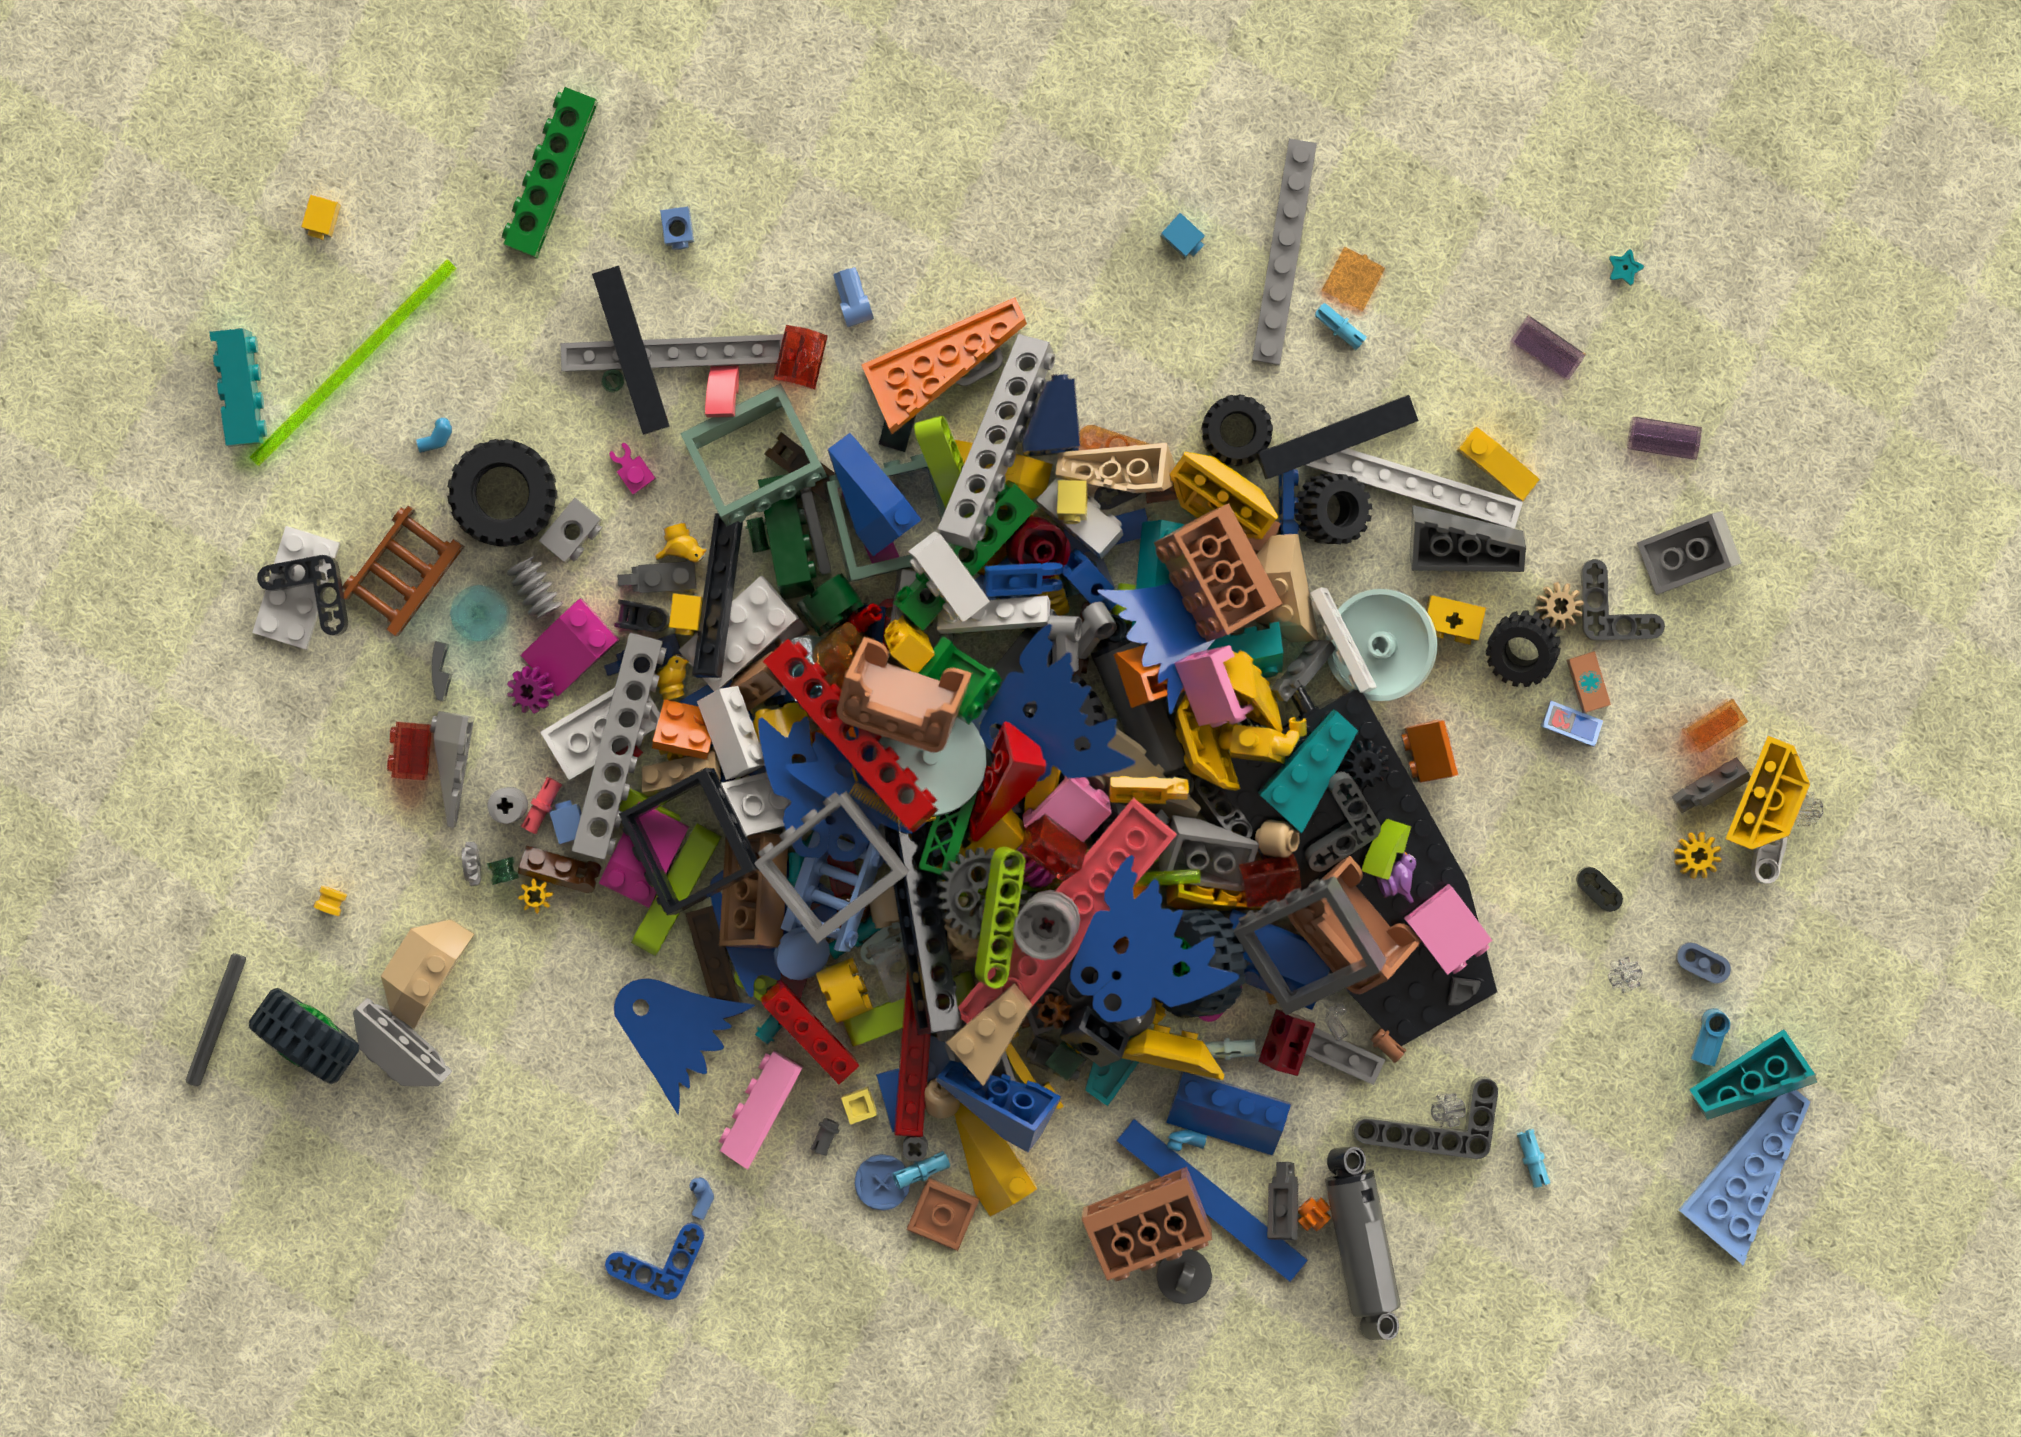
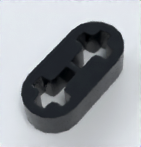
M1100 486L1094 493V499L1101 505V509L1110 510L1138 497L1141 493L1128 491L1121 493L1120 490H1117L1119 495L1111 498L1112 504L1107 505L1106 502L1100 503L1098 499L1102 496L1101 491L1106 489L1108 493H1111L1117 489Z

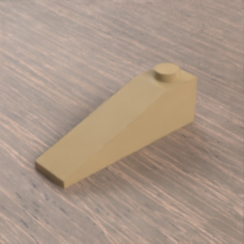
M1167 443L1067 451L1058 453L1056 477L1071 481H1086L1087 484L1133 493L1164 491L1173 486V481H1171L1169 474L1175 467V462Z

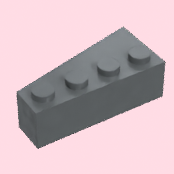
M1412 505L1409 552L1412 571L1524 572L1526 544L1522 530Z

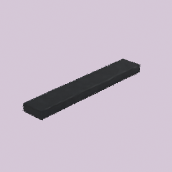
M620 266L593 273L592 276L642 434L646 435L668 428L670 424Z
M1405 395L1257 452L1256 456L1266 480L1419 420L1410 395Z
M715 513L692 672V675L696 678L722 677L743 522L740 523L739 521L726 527L719 513Z

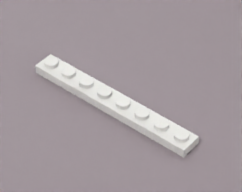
M1351 449L1342 450L1305 465L1331 474H1347L1357 478L1358 482L1513 529H1515L1523 503Z

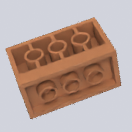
M1229 504L1207 512L1154 542L1157 557L1162 563H1165L1170 572L1169 578L1171 583L1179 589L1183 596L1182 602L1185 609L1192 613L1197 622L1196 629L1207 642L1230 634L1282 604Z
M1187 1167L1085 1206L1082 1211V1221L1107 1281L1113 1278L1114 1281L1123 1280L1130 1276L1129 1272L1139 1268L1141 1271L1151 1269L1156 1266L1157 1261L1164 1258L1167 1261L1174 1260L1182 1256V1251L1192 1248L1193 1251L1200 1250L1208 1246V1241L1212 1240V1227ZM1177 1216L1180 1217V1220L1174 1221L1171 1220V1217ZM1150 1226L1153 1227L1154 1230L1148 1231L1145 1230V1227ZM1119 1237H1127L1128 1240H1127V1241H1121V1240H1118V1238H1119Z

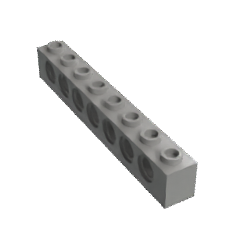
M1018 334L939 524L938 531L946 542L974 550L977 542L982 540L985 533V522L988 516H991L994 512L998 491L1001 492L1004 488L1006 471L1008 467H1012L1015 461V449L1018 442L1021 443L1026 432L1025 425L1028 418H1032L1035 411L1036 398L1038 394L1042 393L1048 370H1051L1054 366L1055 354L1050 342ZM1029 367H1034L1031 371H1024ZM1024 391L1021 395L1014 396L1017 392ZM1014 415L1012 419L1004 420L1007 416ZM1001 439L1004 440V441H1003L1002 443H1000V444H994V443H995L996 441H998V440H1001ZM994 464L991 468L984 469L986 465ZM984 488L982 492L974 493L977 489ZM968 513H974L969 518H963Z
M629 633L572 848L574 852L604 860L607 854L612 855L616 839L611 838L613 828L620 827L621 818L619 814L622 811H618L621 800L626 801L630 784H626L628 772L634 774L638 757H634L633 753L635 745L641 746L645 730L640 729L642 719H648L652 703L647 702L649 692H655L659 676L654 673L657 664L662 665L666 648L662 647L663 641ZM640 657H644L650 662V668L645 673L636 672L633 666L635 660ZM633 684L639 685L643 690L642 697L636 701L630 700L626 695L627 688ZM624 712H631L635 715V724L630 728H625L619 723V717ZM617 739H624L628 743V751L623 755H617L612 750V744ZM616 766L620 769L621 777L617 782L606 780L605 771L608 767ZM603 793L611 794L614 799L613 806L608 810H603L598 806V797ZM601 820L606 824L607 831L603 836L595 837L591 833L590 827L594 821Z

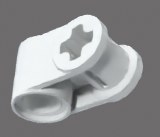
M1787 837L1772 842L1776 845L1767 844L1754 849L1751 875L1756 882L1772 883L1779 877L1782 859L1786 850ZM1763 863L1771 867V875L1767 879L1762 878L1759 874V867Z

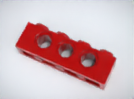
M782 980L778 981L760 998L763 1006L838 1085L859 1067L857 1059Z

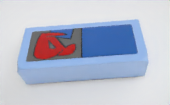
M1550 700L1540 727L1595 747L1603 720Z

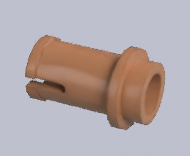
M1380 1028L1370 1038L1373 1042L1372 1046L1374 1048L1378 1047L1393 1063H1396L1404 1055L1406 1049L1388 1035L1390 1033L1388 1030L1385 1032Z

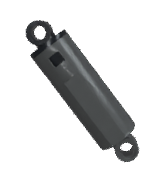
M1112 614L1111 616L1117 625V629L1110 637L1099 641L1097 646L1102 647V649L1091 653V656L1125 734L1147 751L1144 756L1154 766L1159 764L1165 770L1163 775L1167 779H1173L1174 777L1188 779L1189 795L1194 789V780L1188 771L1182 769L1186 766L1184 762L1185 751L1182 743L1179 742L1176 736L1177 726L1172 714L1169 712L1165 698L1133 708L1130 706L1114 654L1142 645L1141 643L1124 638L1127 633L1126 623L1123 618Z
M1334 1148L1328 1154L1327 1166L1331 1173L1335 1175L1326 1178L1325 1184L1351 1313L1354 1317H1362L1360 1330L1366 1339L1391 1340L1396 1337L1399 1331V1321L1391 1312L1400 1308L1401 1303L1374 1170H1364L1366 1157L1360 1148Z

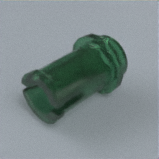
M763 517L746 520L747 525L745 529L749 531L752 553L770 550L764 526L766 522L763 521Z

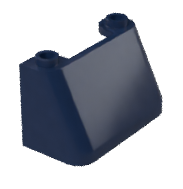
M1068 374L1051 375V381H1046L1022 441L1024 456L1052 455L1067 451H1079L1080 436L1075 378L1069 379Z

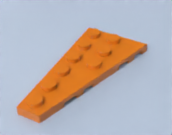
M1015 297L862 364V368L891 434L896 432L1027 325Z

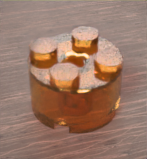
M847 622L839 626L818 642L812 653L813 662H818L828 675L824 677L830 685L836 683L841 690L845 676L863 638L875 640L872 637H868L862 630L861 632L857 631L852 623Z

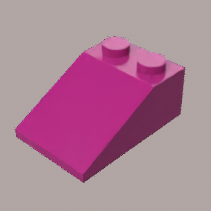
M580 598L521 654V657L532 669L536 666L540 667V675L546 672L549 673L546 681L547 683H555L551 690L559 696L616 645L620 639L592 608Z
M654 809L639 817L667 875L689 826ZM623 832L599 884L649 908L657 893L654 887H651L644 876L646 870L642 862H639L632 851L634 845L630 837L626 836Z

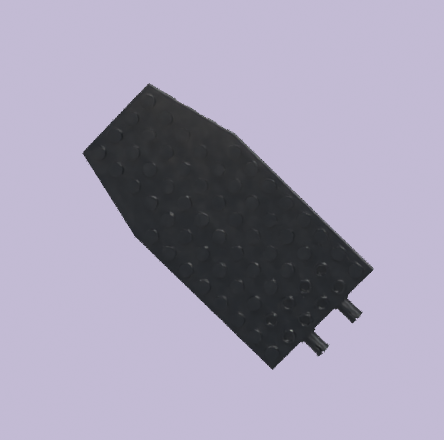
M1298 688L1301 699L1296 691L1291 696V699L1300 713L1296 718V722L1306 718L1307 734L1300 737L1291 754L1285 756V761L1332 710H1336L1358 730L1349 747L1353 748L1356 752L1358 751L1357 741H1361L1365 749L1367 742L1370 740L1374 744L1373 750L1379 745L1384 748L1379 756H1389L1388 761L1381 763V765H1386L1390 768L1389 772L1381 770L1379 772L1385 780L1381 782L1375 777L1373 778L1375 787L1371 788L1366 780L1364 787L1359 788L1380 826H1382L1386 819L1411 826L1404 852L1416 859V867L1412 873L1410 889L1414 902L1410 904L1399 893L1395 896L1384 897L1378 886L1377 876L1362 872L1363 878L1356 887L1390 927L1399 923L1409 926L1404 917L1448 884L1453 887L1479 922L1468 880L1365 695L1360 693L1359 689H1352L1336 699L1331 698L1318 706H1314L1306 689ZM1246 718L1239 722L1241 725L1250 726ZM1249 719L1253 727H1262L1260 724ZM1289 722L1282 726L1283 731L1281 733L1286 735L1290 730ZM1347 751L1344 757L1351 758L1352 755ZM1365 757V761L1361 760L1359 763L1363 771H1367L1366 767L1370 769L1372 763L1368 761V757ZM1231 758L1240 789L1236 791L1223 790L1232 806L1238 807L1252 827L1251 839L1255 841L1256 831L1261 828L1266 820L1288 821L1258 793L1262 786L1283 764ZM1341 761L1335 774L1342 772V769L1350 766V764ZM1341 783L1339 785L1340 790L1346 796L1349 792L1345 784ZM1328 787L1303 832L1301 833L1295 828L1299 833V845L1296 851L1288 857L1281 858L1266 856L1258 848V853L1284 899L1293 890L1300 889L1302 891L1309 888L1313 881L1317 879L1320 881L1338 864H1334L1327 870L1317 872L1305 860V852L1309 846L1348 822ZM1355 801L1351 803L1348 807V812H1356L1360 808L1361 802ZM1364 818L1359 820L1365 831L1370 829L1369 824ZM1349 837L1340 838L1336 843V847L1342 848L1346 846L1349 842ZM1372 841L1349 855L1360 866L1361 870ZM1329 846L1328 850L1330 851V853H1333L1334 851ZM1397 852L1395 861L1400 859L1402 853ZM1321 854L1315 856L1317 861L1322 859ZM1423 942L1415 948L1387 981L1363 994H1354L1345 988L1385 1032L1387 1030L1390 1032L1388 1035L1400 1046L1407 1044L1497 993L1487 951L1478 957L1473 955L1466 960L1467 965L1458 973L1453 974V972H1450L1447 975ZM1452 976L1481 981L1479 990L1472 998L1460 1005L1447 1004Z

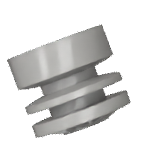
M1052 890L1038 892L1029 898L1015 919L1013 930L1015 940L1021 950L1032 958L1041 960L1056 958L1066 951L1079 930V911L1072 899L1062 892ZM1046 917H1047L1048 920H1054V921H1055V923L1053 924V926H1052L1051 923H1045V922H1044V920H1045Z

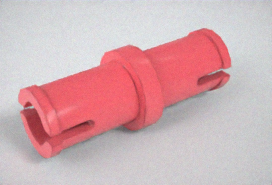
M546 777L539 794L531 801L533 805L521 824L522 828L534 834L538 833V829L547 812L550 813L553 809L551 805L559 789L562 787L561 783Z

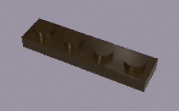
M713 905L685 913L709 997L741 1003L726 949L723 946H719L720 929Z

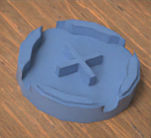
M805 927L796 928L786 933L780 939V944L774 951V962L782 975L794 980L807 979L821 971L827 963L830 954L829 944L825 938L816 943Z
M885 1154L871 1156L865 1160L856 1172L854 1183L856 1193L863 1203L872 1209L884 1211L895 1208L903 1202L909 1193L910 1185L899 1190L894 1183L892 1173L906 1168L905 1165L894 1156Z

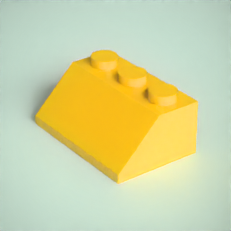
M1243 651L1233 652L1234 656L1224 661L1223 665L1239 706L1252 704L1253 710L1246 713L1245 717L1266 728L1282 732L1283 728L1277 699L1269 687L1270 682L1260 675L1262 671L1253 665L1252 657Z

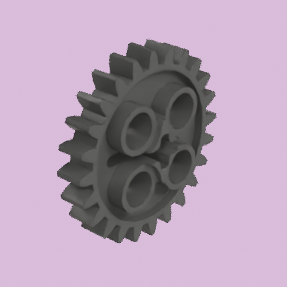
M977 847L975 854L971 849L965 850L966 858L961 854H956L957 864L947 862L950 871L940 872L946 878L945 882L936 883V885L943 888V892L935 894V897L943 898L944 901L937 908L947 910L942 919L952 918L949 927L956 928L960 926L958 934L964 935L968 931V936L971 939H975L977 934L980 937L983 919L982 911L986 895L985 898H980L981 895L977 892L978 889H983L982 892L984 894L987 892L991 858L995 852L992 848H988L986 853H984L983 848ZM1012 859L1004 861L1005 868L1011 865ZM974 867H978L981 872L980 879L977 882H974L971 878V871ZM1007 883L1004 884V885H1005V889H1004V892L1001 894V896H1003L1004 894H1006V892L1008 891V884H1007ZM1021 889V895L1028 893L1027 890ZM962 892H965L968 896V903L964 907H961L958 903V897ZM1020 899L1019 905H1025L1027 902ZM974 908V914L973 916H970L969 913L971 909ZM1003 911L999 912L996 916L997 924L1004 918Z

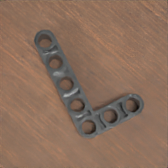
M1485 1076L1478 1077L1472 1082L1465 1130L1364 1116L1354 1122L1352 1131L1356 1139L1364 1144L1482 1159L1488 1155L1491 1148L1498 1087L1493 1080ZM1482 1083H1490L1491 1093L1486 1097H1480L1477 1093L1478 1086ZM1479 1110L1486 1111L1488 1115L1487 1121L1482 1125H1477L1473 1121L1474 1114ZM1363 1123H1370L1373 1126V1132L1368 1137H1362L1358 1133L1359 1126ZM1391 1127H1398L1401 1130L1400 1137L1395 1141H1390L1386 1138V1132ZM1424 1130L1428 1133V1141L1423 1145H1418L1414 1142V1135L1418 1131ZM1452 1134L1456 1137V1143L1452 1148L1446 1149L1442 1146V1139L1445 1135ZM1475 1138H1480L1484 1142L1483 1149L1479 1152H1472L1469 1147L1470 1142Z

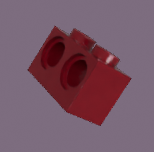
M1276 1009L1258 1062L1276 1071L1298 1076L1316 1023L1298 1014L1290 1013L1285 1015L1283 1010Z

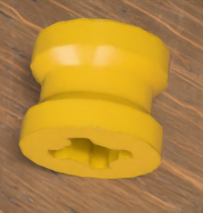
M321 885L319 889L320 898L315 901L313 907L323 912L340 916L342 911L340 906L346 900L347 894Z

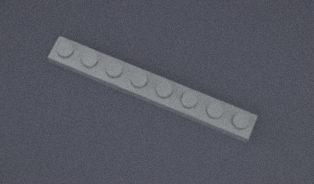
M1290 138L1288 141L1252 361L1280 365L1317 143Z
M785 334L643 340L652 368L786 363ZM613 341L560 343L562 372L622 369Z

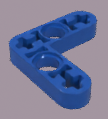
M691 1222L685 1224L677 1236L663 1269L622 1251L611 1253L606 1259L605 1268L608 1274L663 1299H674L680 1294L703 1243L704 1230L698 1223ZM692 1228H695L697 1230L696 1235L700 1238L699 1240L694 1239L689 1247L690 1249H695L694 1253L692 1254L685 1248H678L679 1243L684 1246L688 1236L684 1232H690ZM678 1253L685 1254L689 1261L687 1267L682 1269L675 1267L673 1264L674 1255ZM618 1257L623 1258L622 1263L628 1267L631 1266V1261L636 1263L631 1272V1278L625 1276L628 1272L626 1269L620 1268L618 1272L614 1271V1265L610 1263L611 1259L616 1260ZM644 1267L650 1270L652 1277L649 1282L641 1283L637 1280L636 1271L639 1268ZM657 1273L662 1274L659 1279L660 1281L667 1283L669 1279L673 1280V1286L677 1290H671L669 1294H666L664 1286L657 1284L656 1289L651 1288L656 1280Z

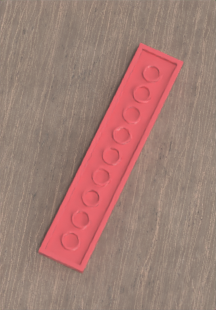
M1133 798L1056 889L1057 892H1062L1072 899L1080 915L1079 930L1066 951L1056 958L1047 960L1036 959L1023 952L1016 940H1014L1007 982L1004 986L994 989L979 981L958 1006L961 1019L968 1023L1014 983L1034 1005L1077 954L1094 913L1101 910L1110 911V907L1105 902L1104 893L1117 869L1130 855L1134 856L1131 870L1138 874L1135 881L1136 884L1177 834ZM1047 917L1044 920L1045 923H1051L1052 926L1055 923L1054 920H1048ZM995 967L988 971V980L995 976Z

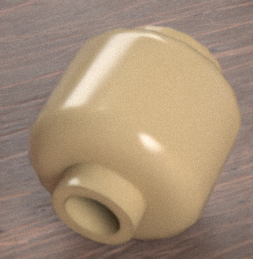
M1271 819L1266 820L1261 828L1256 831L1255 841L1258 842L1259 849L1264 855L1284 858L1290 856L1298 848L1299 833L1289 821Z
M937 1078L932 1079L925 1088V1109L933 1117L939 1119L949 1118L957 1113L960 1101L936 1081Z

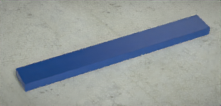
M1136 1119L1131 1121L1116 1140L1160 1177L1187 1167L1205 1213L1289 1282L1308 1261L1284 1240L1268 1239V1227L1174 1150L1168 1149L1163 1141Z

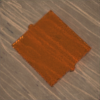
M1344 246L1322 291L1339 299L1341 304L1347 303L1363 312L1385 267L1368 259L1366 254L1362 256Z

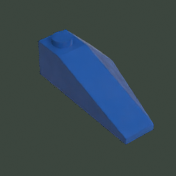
M851 433L827 449L837 480L840 483L847 509L851 515L855 533L872 556H875L922 520L902 493Z
M950 1060L938 1075L936 1081L1004 1140L1029 1152L1041 1137L1061 1096L1035 1082L1027 1081V1084L1012 1081L1010 1080L1011 1076L1002 1074L1001 1077L991 1075L983 1086L965 1064Z

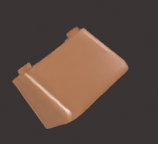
M864 637L845 676L837 708L839 718L849 725L935 753L943 750L949 739L972 673L957 668H948L943 672L939 681L888 664L887 648L878 641Z
M1348 856L1322 879L1326 880L1332 876L1336 877L1387 959L1380 973L1347 987L1354 994H1363L1387 981L1422 941L1408 925L1400 923L1392 927L1388 925L1356 887L1362 880L1363 873L1353 858ZM1325 898L1288 915L1294 927L1332 972L1363 959Z

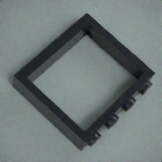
M704 768L619 814L624 826L622 830L626 836L630 837L634 845L632 847L634 856L639 862H642L646 870L644 872L645 879L651 887H654L658 895L656 898L657 904L662 906L667 915H676L760 871L754 864L758 858L714 768ZM701 785L741 869L678 901L639 817Z

